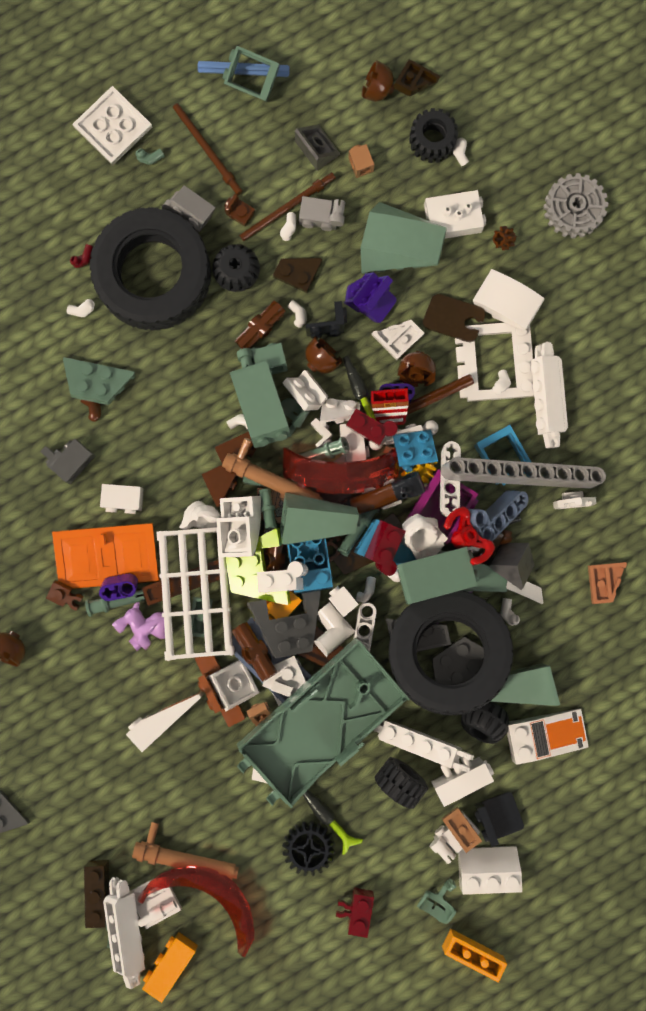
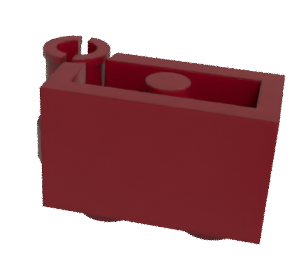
M355 409L346 424L347 428L378 447L385 436L392 437L397 432V425L393 421L381 424L358 409Z
M380 520L365 557L374 561L376 568L386 576H392L397 570V565L393 559L406 531Z

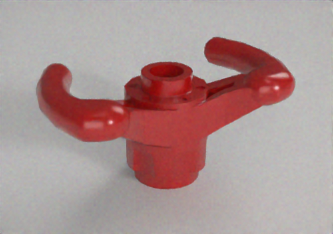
M462 506L456 508L448 515L444 528L446 530L450 529L456 517L460 516L458 530L453 532L451 542L458 549L469 546L485 549L482 555L470 560L472 565L481 564L491 557L495 550V545L493 541L481 538L470 523V510Z

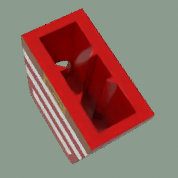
M408 388L371 391V406L376 421L381 424L393 421L396 423L397 428L398 425L406 423L409 405Z

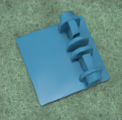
M431 430L395 434L393 436L399 467H402L405 472H412L414 465L438 462Z

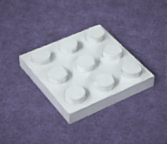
M113 86L72 124L112 165L152 128V124Z

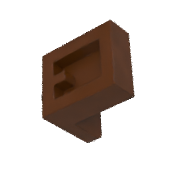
M236 194L232 198L229 197L224 206L226 215L243 226L247 225L255 213V209L241 201Z

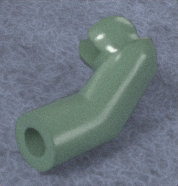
M140 148L135 153L139 162L152 165L165 157L161 149L150 154Z

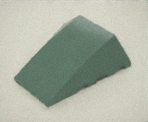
M379 202L369 212L361 244L362 274L372 271L385 272L390 269L402 270L407 267L437 266L447 228Z

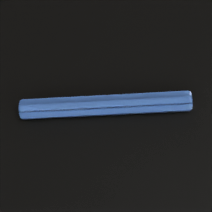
M199 61L198 72L224 74L225 69H229L231 62ZM238 63L235 75L267 76L270 66L265 64ZM280 65L276 77H288L289 66Z

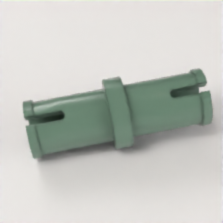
M261 489L259 494L261 496L264 528H276L274 510L276 509L272 503L271 489Z

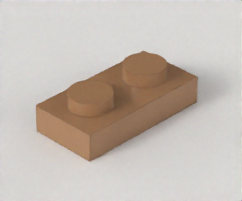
M458 807L441 818L466 853L482 842Z

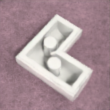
M330 602L318 611L317 619L327 631L317 638L314 643L327 657L355 633V630Z

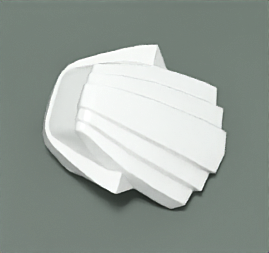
M417 513L406 519L402 524L403 530L406 532L401 543L411 549L416 559L436 555L441 551L445 541L448 539L438 528V520L435 518L424 517Z

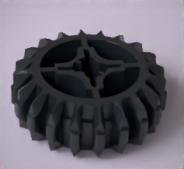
M303 821L302 828H300L299 824H295L296 831L290 828V835H285L284 837L287 842L282 844V847L286 849L282 854L283 856H288L285 862H292L290 869L292 870L297 867V874L304 870V876H307L308 871H311V875L315 876L316 869L319 873H322L321 866L328 868L329 864L327 861L332 862L333 857L331 855L335 854V849L331 848L335 846V842L329 841L332 839V834L325 835L328 829L325 827L320 830L321 823L313 827L314 821H310V826H307L306 821ZM307 834L305 841L294 843L299 836ZM313 834L323 841L325 847H321L320 844L314 842ZM309 840H311V852H309V856L307 857V851L305 847H307ZM293 850L303 854L304 862L295 856ZM323 854L319 860L310 863L314 855Z

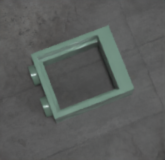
M236 46V49H232L229 56V61H231L229 69H225L222 77L225 80L224 84L268 102L280 64ZM241 54L270 66L261 93L232 82Z

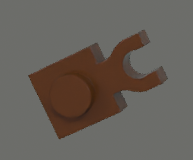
M55 580L46 599L62 607L67 603L71 609L77 611L80 605L76 604L74 600L81 602L84 596L71 593L73 588Z

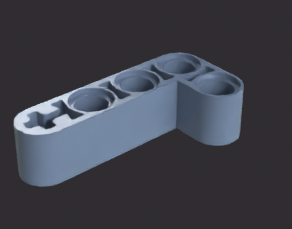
M507 490L486 511L468 508L471 513V525L481 538L493 541L527 506V493L524 491Z

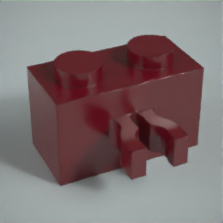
M354 887L351 904L338 899V906H343L347 910L343 912L336 911V917H349L348 935L368 938L374 902L373 891Z

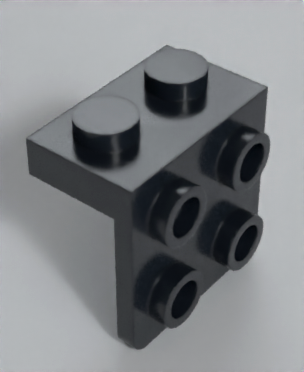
M342 301L334 302L335 321L306 324L307 336H311L313 339L315 336L321 338L322 335L337 337L344 333V323H347V308L342 306Z
M505 792L474 804L477 810L474 812L477 822L481 823L484 829L481 831L485 842H489L491 847L499 845L497 839L524 828L522 818L511 792Z

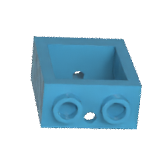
M511 425L474 445L481 459H489L484 448L507 436L520 461L531 462Z

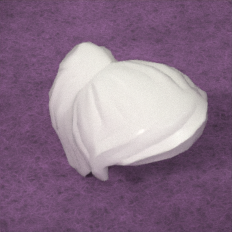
M196 501L185 510L183 521L179 528L182 530H189L191 527L202 529L217 527V518H221V515L213 506L205 505L202 501Z

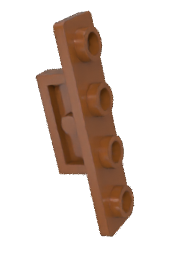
M216 656L195 657V661L202 673V676L198 678V686L202 692H205L209 708L214 713L221 711L228 727L243 721L246 717L240 705L225 712L208 677L222 669Z

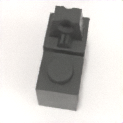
M76 439L67 442L63 452L57 449L53 452L45 446L40 452L48 458L46 465L68 484H71L95 458V455Z

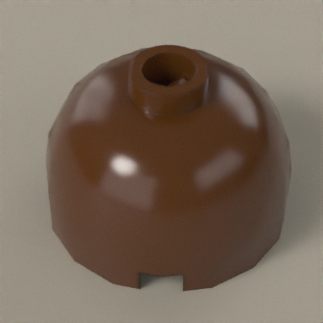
M377 60L372 64L365 79L367 80V88L363 86L361 97L376 102L385 99L388 94L391 95L393 93L394 77L392 70L387 65Z
M318 336L311 340L305 351L306 359L309 362L307 366L313 372L331 373L343 363V360L340 356L336 358V351L322 338L318 340Z
M421 351L412 352L405 355L398 367V376H400V381L404 384L418 387V383H425L424 386H428L436 379V365L429 355Z
M9 631V633L0 632V661L15 667L20 665L25 655V645L19 639V634L13 631Z

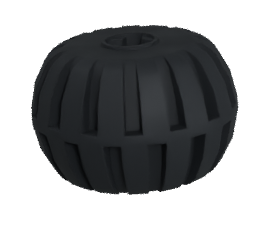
M232 244L219 251L213 261L212 270L215 280L221 287L228 291L241 292L249 289L256 282L260 273V264L257 256L251 249L243 245ZM234 264H238L237 269H233Z
M490 701L478 710L462 714L461 724L463 729L473 738L484 743L494 744L503 739L507 734L509 716L500 705Z

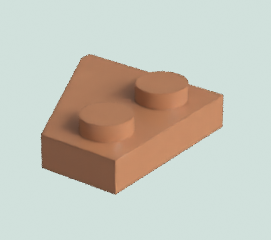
M626 562L588 566L592 604L611 603L614 601L616 589L621 582L620 578L624 568L627 566Z

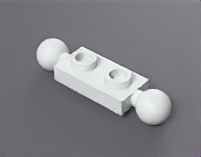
M429 420L424 426L410 424L403 430L398 431L397 429L396 434L431 430L432 435H435L439 427L435 421ZM385 436L379 447L368 440V445L372 450H379L384 444H394L393 436Z

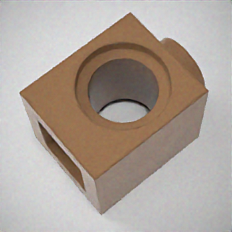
M367 144L352 147L349 150L348 159L356 178L374 172V162Z

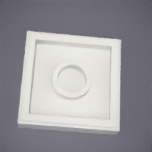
M240 660L208 676L225 712L259 694L248 668Z

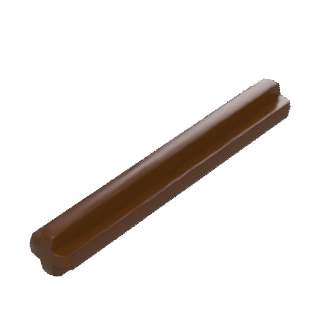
M468 374L409 402L407 415L473 385L474 380L472 376Z

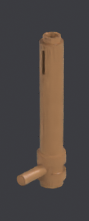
M244 438L238 455L227 453L223 461L222 467L226 468V471L230 473L233 471L241 478L246 477L283 495L291 493L319 500L323 499L320 497V494L250 463V460L245 458L252 442L249 438Z
M151 822L147 842H136L132 858L137 859L139 862L144 860L152 865L157 863L224 879H237L239 867L235 866L236 864L166 849L158 844H154L159 823Z

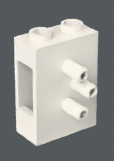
M478 190L425 199L426 220L446 227L445 238L482 233L484 226H486L485 214L482 215L481 211L483 200L482 196H479Z
M460 756L462 763L470 767L469 772L453 768L454 770L451 771L449 767L440 766L444 775L431 781L444 807L494 782L492 778L494 772L486 760L483 761L480 757H477L470 761Z

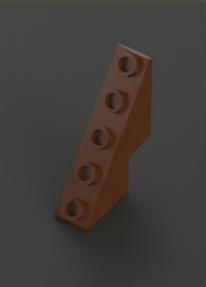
M249 431L215 447L222 464L227 453L238 455L244 438L251 440ZM252 442L245 456L246 459L248 457L252 458L256 451ZM222 465L202 474L215 505L219 509L220 499L228 498L230 490H235L238 484L236 480L238 476L233 471L231 473L226 471V468L222 467Z

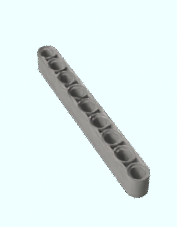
M455 457L441 467V475L447 480L590 489L603 483L606 479V474L602 468L591 466Z

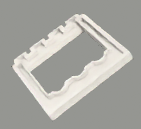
M507 323L465 326L468 329L479 330L478 336L512 333L517 387L508 388L499 395L495 394L492 389L479 390L475 341L469 343L455 338L456 345L462 344V347H456L457 363H464V365L457 366L458 379L470 374L474 380L473 385L459 391L460 398H467V402L535 397L533 374L531 371L533 353L530 325L526 331Z

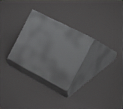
M319 125L301 127L295 130L296 144L317 171L340 155V152Z
M507 543L501 545L489 567L520 590L524 588L534 567L529 543Z

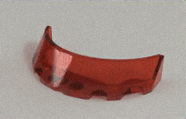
M283 447V476L285 479L290 478L297 482V486L304 489L313 487L317 488V492L329 494L364 492L365 488H381L385 482L390 479L395 480L399 476V464L395 448L386 454L372 459L354 462H328L307 458L291 451L287 447Z
M183 866L171 869L150 881L138 897V902L143 904L148 895L164 888L183 886L201 890L215 898L229 914L236 931L238 953L245 958L254 940L253 917L247 899L230 878L219 874L214 869L203 866Z

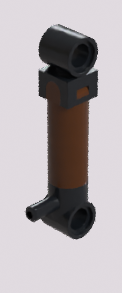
M416 471L403 476L400 480L353 498L349 496L339 500L337 503L357 507L359 515L407 497L419 496L426 491L419 472Z

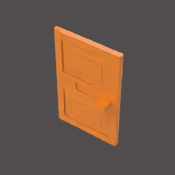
M153 523L52 532L58 581L73 589L99 587L107 577L128 573L134 574L138 579V583L160 581Z

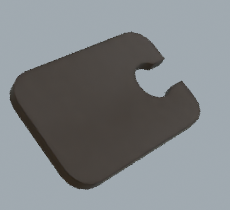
M436 294L430 301L423 319V325L428 330L471 343L476 340L479 330L466 328L465 321L469 318H474L477 322L483 323L485 310L482 307Z

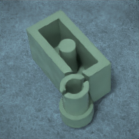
M271 343L261 348H243L237 351V358L241 362L242 368L267 360L271 375L288 371L281 343Z

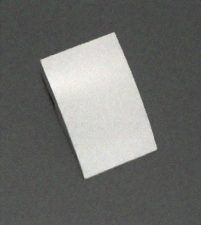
M491 269L474 297L473 302L474 305L482 307L485 312L492 314L494 319L526 331L544 302V298L522 283Z
M261 496L221 498V518H217L219 557L254 556L260 532Z

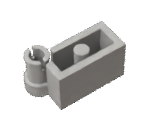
M185 185L162 205V209L182 216L198 232L208 223L216 208Z
M302 196L299 224L305 228L319 227L324 231L336 230L337 226L344 225L345 217L343 214L346 202L341 200L339 204V199H336L333 205L331 200Z

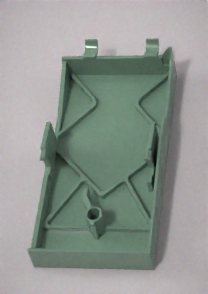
M354 638L237 743L239 752L244 756V759L237 767L244 773L252 765L273 789L266 800L273 806L275 801L281 798L285 804L292 808L336 761L340 766L346 763L365 745L361 741L399 706L410 699L357 638Z

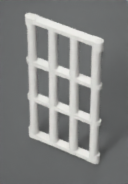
M217 527L157 532L161 566L159 577L162 582L163 597L162 617H164L166 651L164 652L165 661L235 655V647L232 642L230 615L232 607H230L227 564L225 557H219V545V569L208 570L205 533L217 532L218 545ZM197 534L200 571L188 572L186 535ZM178 535L180 572L169 573L166 536ZM220 574L222 608L210 609L208 575ZM200 575L203 610L191 611L189 576ZM181 577L183 611L171 612L169 578ZM222 612L225 651L213 652L211 613ZM203 614L205 653H194L191 615ZM174 616L184 617L186 654L174 655L172 617Z

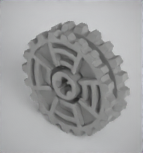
M576 173L574 177L568 174L566 179L562 177L558 179V183H554L545 198L546 204L543 206V210L547 211L544 215L545 219L550 220L548 225L550 227L554 226L556 233L562 232L563 237L570 235L571 238L575 239L576 235L582 238L585 236V233L591 234L595 228L597 229L603 221V217L607 214L605 210L608 207V202H605L607 194L602 192L603 186H598L596 179L590 180L589 175L581 177L580 173Z

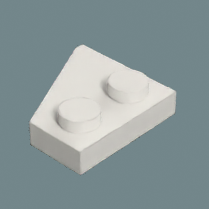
M412 320L372 333V336L396 360L424 335V332Z
M333 398L327 399L322 404L319 427L326 426V422L335 421L336 424L349 421L355 409L360 410V402L336 400Z

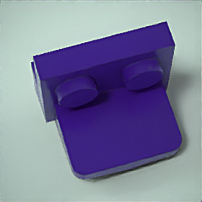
M374 272L367 273L347 286L344 303L355 311L361 312L372 321L381 323L397 301L396 297L389 291V286L393 280L389 276L378 277Z

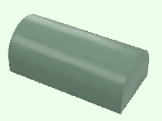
M193 597L191 611L203 610L201 597ZM210 599V609H212L213 599ZM203 614L191 615L193 636L205 638Z

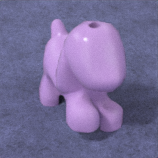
M136 602L133 608L129 609L123 617L117 619L112 624L118 633H122L126 626L130 625L134 635L129 642L137 651L141 647L145 650L149 648L151 641L148 635L165 639L163 612L153 613L145 619L139 610V602Z

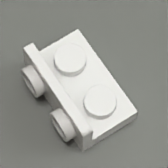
M304 370L298 378H286L283 382L284 386L304 411L318 410L328 398V395L307 370Z

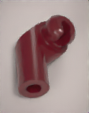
M86 244L82 255L72 256L70 259L71 265L75 268H81L89 264L90 259H92L91 252L93 246Z

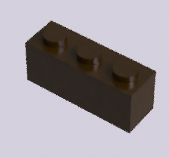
M109 860L89 861L84 866L85 928H102L107 925L103 901L109 895Z

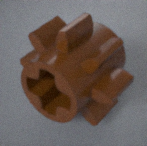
M501 226L500 230L494 231L495 234L492 240L496 248H502L503 251L509 250L511 246H515L514 242L517 236L513 232V228L508 229L507 226Z

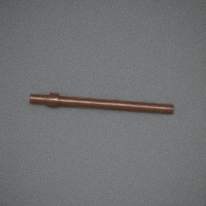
M176 103L173 106L174 111L222 174L224 182L230 185L236 195H240L243 190L235 181V176L226 169L179 103Z
M331 172L321 180L317 179L312 183L311 187L240 234L239 236L244 242L301 203L302 196L310 197L315 192L319 193L322 191L324 186L336 179L334 174Z

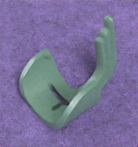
M287 398L281 402L284 414L293 420L289 428L292 435L296 427H301L310 411H304L294 398Z
M449 878L438 894L426 890L417 907L432 915L439 922L448 924L457 911L450 903L444 900L443 896L447 890L451 892L456 888L455 882ZM427 898H430V899L436 901L437 903H439L440 905H442L445 909H442V908H441L440 906H438L437 904L435 905L434 908H432L433 905H434V902L428 900Z

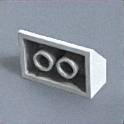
M517 846L474 847L467 853L464 849L458 853L459 886L463 895L522 892V875Z

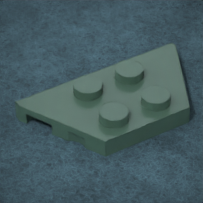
M63 358L72 398L109 405L115 399V396L125 389L124 386L131 379L135 378V372Z

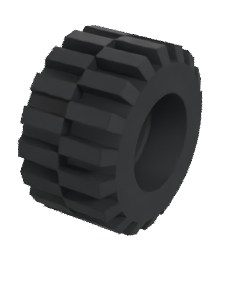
M431 108L430 112L426 109L422 115L419 113L412 123L409 144H411V150L415 151L414 155L416 157L421 156L422 161L427 159L428 163H432L435 160L437 163L440 162L441 158L445 160L448 155H451L456 144L458 126L454 124V117H449L450 113H442L443 109L435 111V108ZM428 130H437L443 135L444 139L439 142H431L424 137L423 133Z
M392 757L387 759L374 777L376 783L386 795L398 804L410 809L415 808L429 789L425 780L413 768L401 760Z

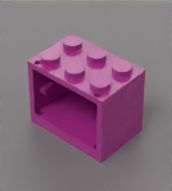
M438 469L425 487L426 491L421 494L406 519L417 513L424 517L437 519L438 528L448 538L444 545L452 543L451 537L459 526L460 516L456 517L450 529L446 530L444 528L447 517L440 512L441 471ZM460 483V507L464 506L474 509L479 501L476 499L478 493ZM452 484L445 485L448 493L455 492V487ZM449 498V504L445 506V508H449L450 512L454 509V507H451V500L453 498Z

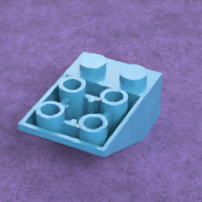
M326 538L287 544L290 563L297 561L306 564L308 567V573L300 577L303 578L304 590H294L295 594L333 588Z

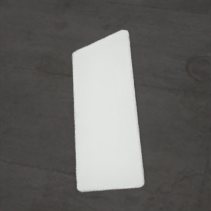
M507 581V589L541 604L544 603L541 587L526 581L524 588L520 590Z

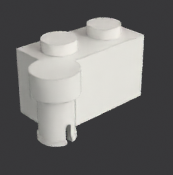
M294 561L289 564L288 570L257 572L258 592L304 590L303 578L300 577L308 573L307 565Z
M461 811L467 819V821L473 827L475 832L479 834L480 830L478 829V827L469 819V817L463 811ZM441 825L435 831L436 835L433 836L434 840L430 844V848L449 864L451 860L448 855L454 860L456 854L463 848L448 827Z

